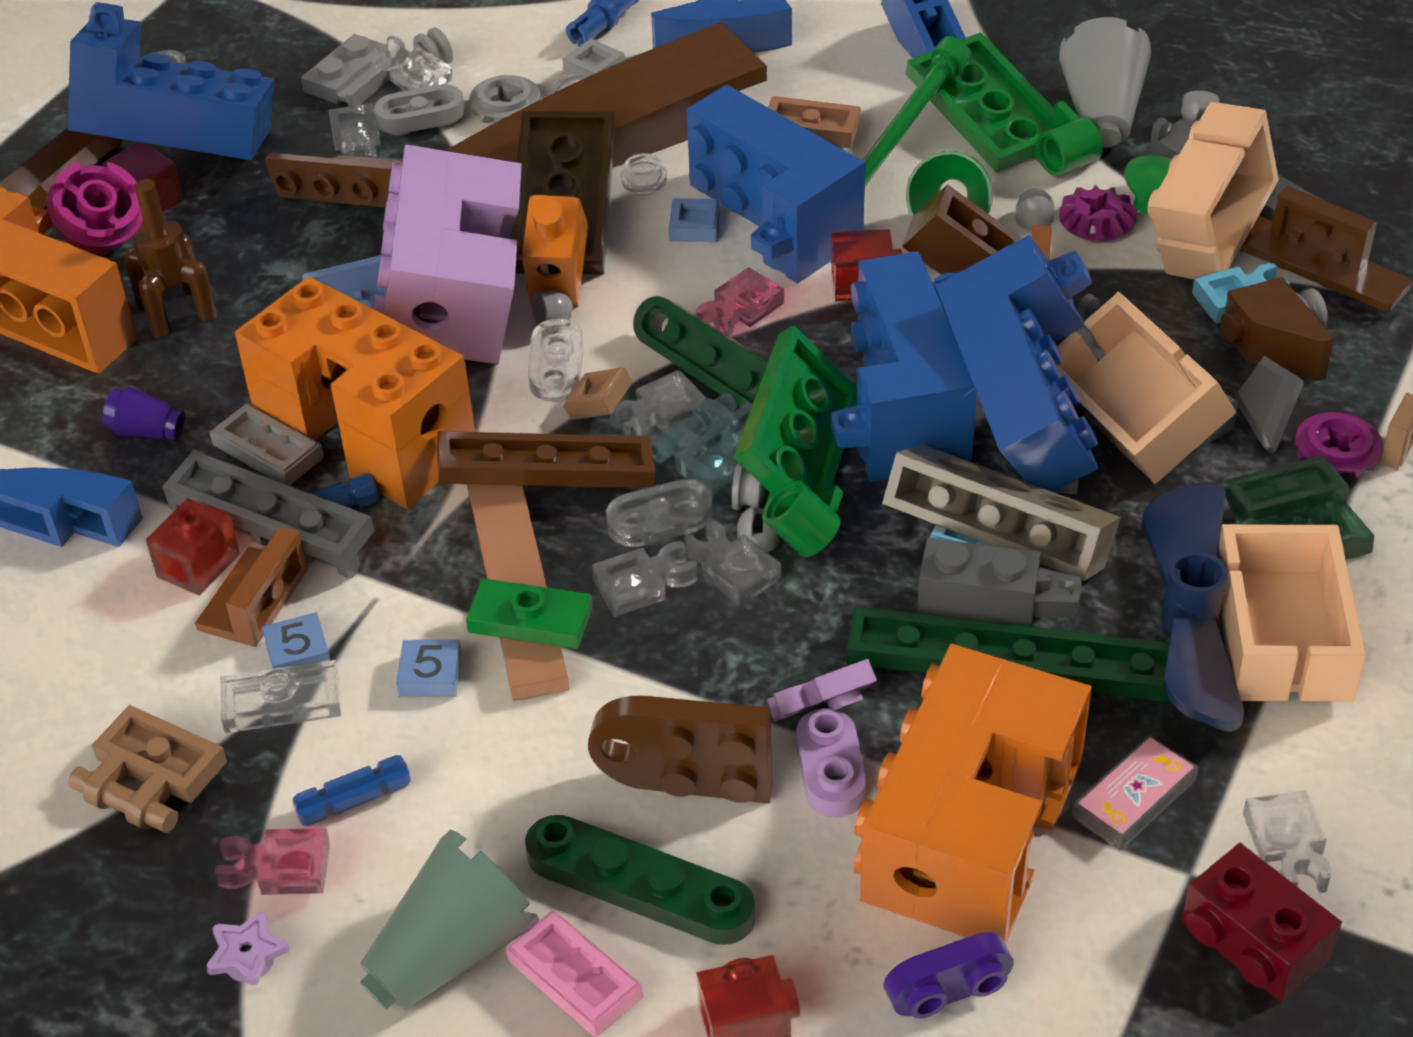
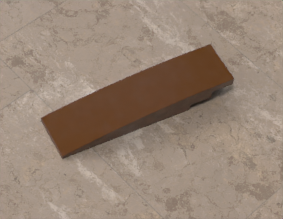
M719 23L636 55L569 85L486 127L445 151L517 163L522 111L615 112L616 128L612 166L614 168L687 141L686 109L726 84L741 91L767 81V65L723 23Z

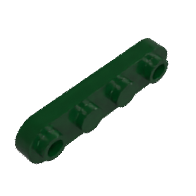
M653 296L643 301L637 308L633 320L636 337L643 344L750 413L769 361L672 300L661 296ZM668 318V324L662 331L663 322Z
M550 815L541 818L527 831L525 847L528 864L536 874L543 878L714 944L727 945L736 943L745 938L753 929L755 923V900L751 890L741 881L565 815ZM556 839H562L559 842H549ZM721 900L731 903L725 907L715 905L716 902Z

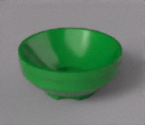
M942 151L932 154L914 168L908 179L906 187L908 212L913 218L941 190L945 182L955 179L965 185L967 199L989 214L993 203L991 178L986 169L968 154L958 151Z

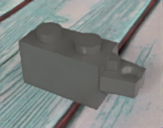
M927 538L919 576L917 613L1031 627L1033 617L1076 618L1081 593V577L1039 568L1041 552Z

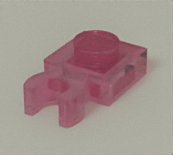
M748 267L715 289L714 301L701 304L696 310V315L708 323L714 322L715 328L730 336L734 331V325L739 321L748 327H752L784 304V288Z
M327 828L265 829L263 844H252L248 839L240 836H230L220 840V848L224 860H240L233 865L216 866L215 874L220 887L238 889L248 885L253 880H257L261 895L324 893L330 849Z

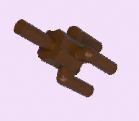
M150 179L138 181L135 184V191L144 223L132 235L135 248L125 253L124 261L137 307L145 310L151 335L156 338H162L171 332L161 293L164 289H172L182 284L184 293L193 296L198 319L201 322L215 320L218 314L206 266L202 262L196 261L191 239L186 234H183L181 225L177 221L164 220L155 182Z

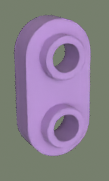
M830 708L813 710L800 719L796 729V747L806 799L809 805L822 815L844 817L856 812L866 797V773L856 728L852 719L839 710L833 711ZM837 777L843 778L841 780H831Z

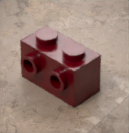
M1241 842L1188 885L1181 920L1200 943L1216 949L1238 967L1241 975L1250 984L1265 989L1280 1003L1332 959L1342 924L1341 920Z

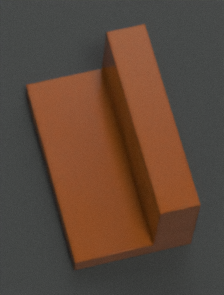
M280 526L264 550L248 547L196 620V630L256 647L264 636L261 626L272 624L308 570L300 531Z

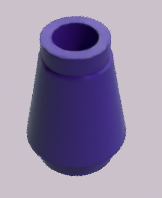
M130 386L124 390L114 388L108 395L103 410V426L112 429L115 436L177 441L185 425L184 411L175 409V407Z

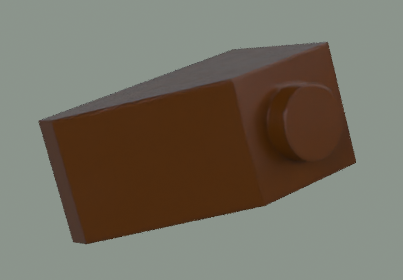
M947 184L913 216L902 247L910 253L919 251L925 264L939 274L959 273L1022 238Z
M1283 277L1228 291L1225 312L1220 319L1221 331L1226 341L1232 343L1246 361L1258 364L1263 356L1293 374L1314 380L1326 378L1334 338Z

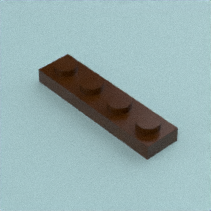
M438 431L436 449L439 483L653 488L656 471L650 436Z

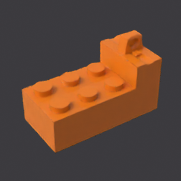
M0 186V334L100 374L137 340L131 317L132 313L127 303L117 263L108 258L76 248L67 242H61L45 236L44 234L52 227L48 211L31 205L29 197L17 192H9Z

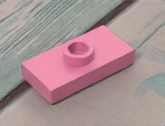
M554 909L506 948L508 962L593 1037H598L643 998L642 985Z

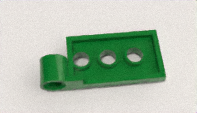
M981 32L961 39L969 47L972 53V60L960 75L946 79L930 102L995 172L1034 157L1049 174L1059 177L1100 159L1103 151L1102 139L1097 127L1091 120L1086 117H1079L1064 101L1056 103L1055 108H1053ZM932 51L907 60L905 74L916 86L920 84L932 68ZM986 106H989V107H991V108H993V109H1004V110H992V109L987 108ZM1013 134H1015V135H1017V136H1020V137H1030V138H1028V139H1021V138L1015 137Z
M793 325L778 334L733 458L770 492L762 515L763 521L800 556L810 557L820 552L830 543L840 526V517L837 515L843 491L837 485L834 487L832 485L844 448L838 447L832 433L831 413L856 406L857 387Z

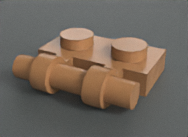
M129 704L92 744L96 759L102 763L94 772L82 766L76 767L69 776L68 785L70 788L82 793L85 802L97 808L106 809L110 806L124 813L127 822L146 830L154 827L164 833H168L175 827L178 821V812L163 804L171 795L191 804L227 763V759L222 746ZM129 775L144 782L136 792L121 785Z

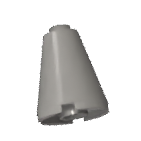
M1114 17L1095 18L1082 22L1074 28V34L1067 41L1066 38L1063 39L1059 50L1060 64L1076 113L1079 117H1086L1094 123L1100 133L1103 147L1115 146L1129 136L1151 58V44L1146 32L1139 27V32L1127 27L1126 20Z

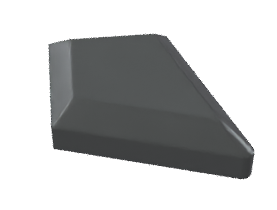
M1263 356L1233 399L1238 402V408L1262 446L1270 453H1275L1304 381Z

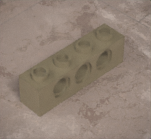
M918 444L896 453L882 502L884 505L992 546L1041 552V565L1068 575L1081 577L1083 581L1105 568L1121 518L924 444Z

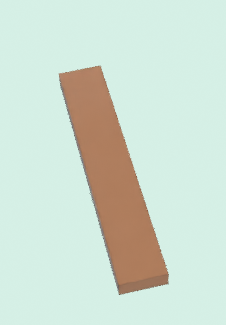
M466 484L486 578L547 587L523 486ZM499 638L513 701L570 690L561 647Z

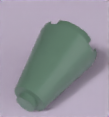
M450 829L440 838L360 962L361 967L367 973L360 981V984L385 1010L394 1002L404 1010L408 1009L522 936L539 921L537 914L524 911L530 905V902L488 856L480 850L470 859L458 849L467 839L454 830Z

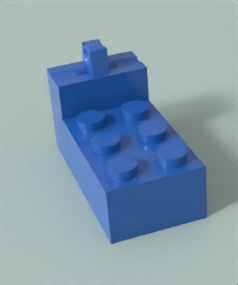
M95 2L90 9L88 23L70 41L68 130L252 160L271 129L274 79L261 77L260 72L252 69H237L234 72L216 69L214 64L204 61H194L189 64L171 62L168 56L162 54H146L140 57L141 21L124 20L122 6Z
M727 84L686 109L690 185L712 199H720V203L732 212L759 226L751 233V249L763 255L764 264L774 270L781 271L787 278L798 284L864 239V161Z
M1029 234L937 284L935 287L999 451L1027 483L1054 492L1099 469L1091 452V448L1097 446L1098 442L1084 416L1080 418L1077 416L1074 406L1080 404V399L1069 378L1066 375H1060L1057 366L1063 363V359L1054 343L1085 327L1079 312L1073 305L1074 300L1072 297L1091 285L1092 281L1084 262L1076 251L1049 261Z
M919 251L859 261L858 282L851 285L854 310L858 314V321L851 322L850 330L855 352H863L864 354L863 367L857 368V405L831 413V429L838 447H857L860 458L865 462V472L869 482L889 479L896 453L918 444H924L972 462L977 392L947 315Z

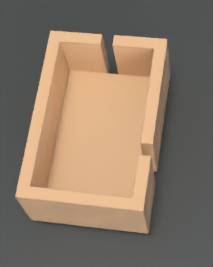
M1210 102L1200 120L1193 123L1189 139L1180 154L1173 157L1167 176L1159 189H1155L1152 192L1148 202V215L1153 221L1157 237L1156 247L1157 251L1161 253L1166 274L1194 279L1230 268L1279 181L1266 110Z
M1119 291L1084 322L1085 327L1103 354H1105L1101 360L1098 361L1086 342L1076 331L1071 333L1057 346L1063 359V363L1059 364L1057 368L1061 376L1066 375L1078 394L1080 404L1076 405V407L1154 484L1159 482L1236 413L1219 383L1188 354L1185 355L1173 340Z
M1222 524L1217 558L1225 564L1228 577L1221 608V621L1227 658L1241 701H1288L1290 692H1298L1300 701L1354 702L1366 654L1338 525Z

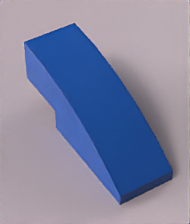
M699 0L651 12L653 48L719 23H723L753 53L792 45V8L786 0Z
M63 468L0 469L1 528L60 547L74 533L120 547L143 519L133 483L130 480L102 473Z

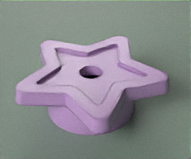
M264 912L256 913L241 926L217 924L213 927V935L219 948L207 963V973L210 975L227 973L237 981L256 985L260 978L272 968L275 958L289 952L290 947L285 940L269 934L268 917ZM244 945L251 946L248 952L240 951Z

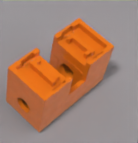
M310 276L235 331L252 406L316 442L319 437L338 423L349 477L353 478L364 473L370 474L377 486L378 493L405 509H409L439 483L436 449L438 431L475 432L465 358L462 354Z
M950 644L941 665L931 664L927 671L922 687L921 697L923 701L920 708L911 707L904 718L900 732V742L902 744L898 753L888 752L884 758L877 786L880 789L875 800L866 798L858 812L854 834L862 837V842L855 857L853 871L861 875L860 901L966 938L979 933L993 932L1000 935L1006 945L1034 878L1035 870L1028 868L1029 850L1034 838L1032 828L1035 824L1054 830L1082 763L1092 686Z

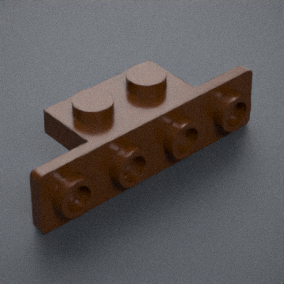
M67 127L2 180L0 186L9 192H17L29 197L31 205L44 210L47 207L49 189L57 176L66 167L76 162H81V167L91 165L106 167L101 161L122 143V139L70 131Z
M270 153L265 158L276 193L280 197L385 208L389 193H393L388 192L392 163L402 164L403 161L348 155L325 158Z
M1286 186L1277 196L1273 221L1258 216L1239 250L1384 312H1390L1410 290L1412 283L1411 278L1368 261L1376 229V221L1290 186Z

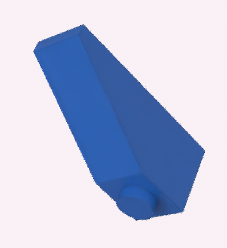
M948 0L881 1V6L898 42L912 58L933 51L945 36L956 37L960 40L966 38Z

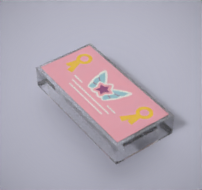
M1149 734L1073 804L1072 817L1121 851L1196 781L1198 767Z

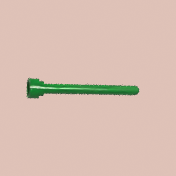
M945 36L941 39L931 54L932 68L862 161L865 162V187L946 79L953 78V76L960 75L972 60V53L969 47L960 39L952 36Z

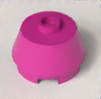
M76 162L66 167L57 176L47 195V211L62 240L97 256L107 255L119 249L138 231L143 222L135 191V184L137 182L126 170L110 162H107L106 167L96 165L81 167V162Z

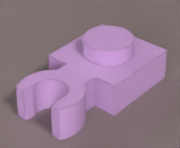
M866 659L816 677L810 682L775 693L772 698L766 701L775 722L827 704L833 711H840L863 701L860 691L877 680L869 660Z

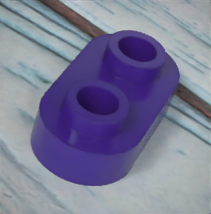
M993 932L979 933L901 962L886 976L883 988L897 1014L923 1019L938 1013L947 1004L973 995L984 997L997 992L1007 982L1008 974L1014 965V960L1000 935Z

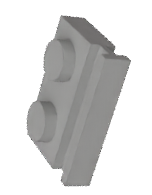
M353 34L301 77L303 92L335 104H339L342 101L347 102L348 108L355 110L406 66L405 52L400 49L395 53L391 52L389 45L368 39L365 36Z

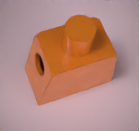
M533 195L529 198L522 261L530 305H532L533 296L536 292L553 290L561 291L571 300L572 307L579 306L588 223L580 199L576 197ZM548 264L557 266L561 272L556 275H548L550 273Z

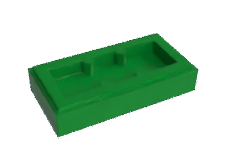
M482 578L466 618L468 633L578 649L593 608L592 596L588 593Z

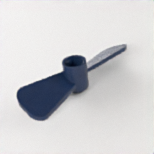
M1200 482L1158 496L1146 507L1142 517V530L1165 584L1161 623L1171 634L1163 688L1171 703L1186 716L1223 731H1235L1242 725L1244 707L1218 630L1228 577L1225 564L1217 558L1226 492L1217 483Z

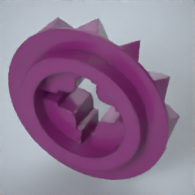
M1095 184L1091 190L1076 187L1073 195L1064 196L1059 211V219L1062 226L1077 237L1091 241H1109L1120 238L1133 229L1136 222L1137 209L1131 204L1130 195H1117L1115 187L1103 190L1099 189Z
M1325 412L1307 418L1298 427L1294 445L1298 448L1299 461L1311 463L1313 471L1321 472L1326 470L1332 472L1335 480L1342 473H1347L1351 477L1358 479L1364 470L1374 471L1383 452L1381 435L1370 423L1357 416L1341 412ZM1329 442L1335 444L1336 447L1328 448ZM1348 448L1347 452L1340 451V449Z

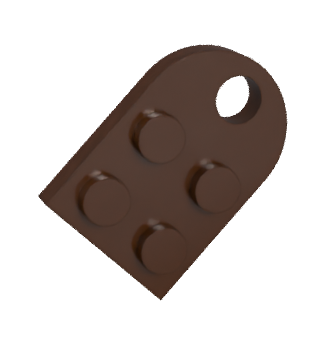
M639 695L612 700L602 706L594 716L588 738L590 757L603 773L621 784L636 789L666 792L677 797L697 795L724 798L736 803L749 801L770 803L774 783L769 707ZM612 739L622 740L627 742L628 744L618 743L613 741Z

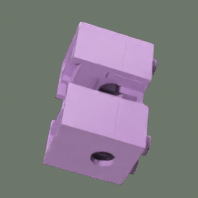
M405 144L402 164L392 163L388 192L393 193H389L388 201L386 202L381 254L390 255V257L381 256L377 287L385 288V295H375L373 309L462 354L465 360L499 364L515 285L517 240L511 239L515 217L518 216L521 163Z

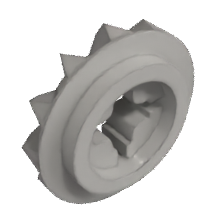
M514 75L495 76L482 81L473 88L469 96L472 114L480 116L483 123L498 122L539 101L540 90L533 81L524 77Z

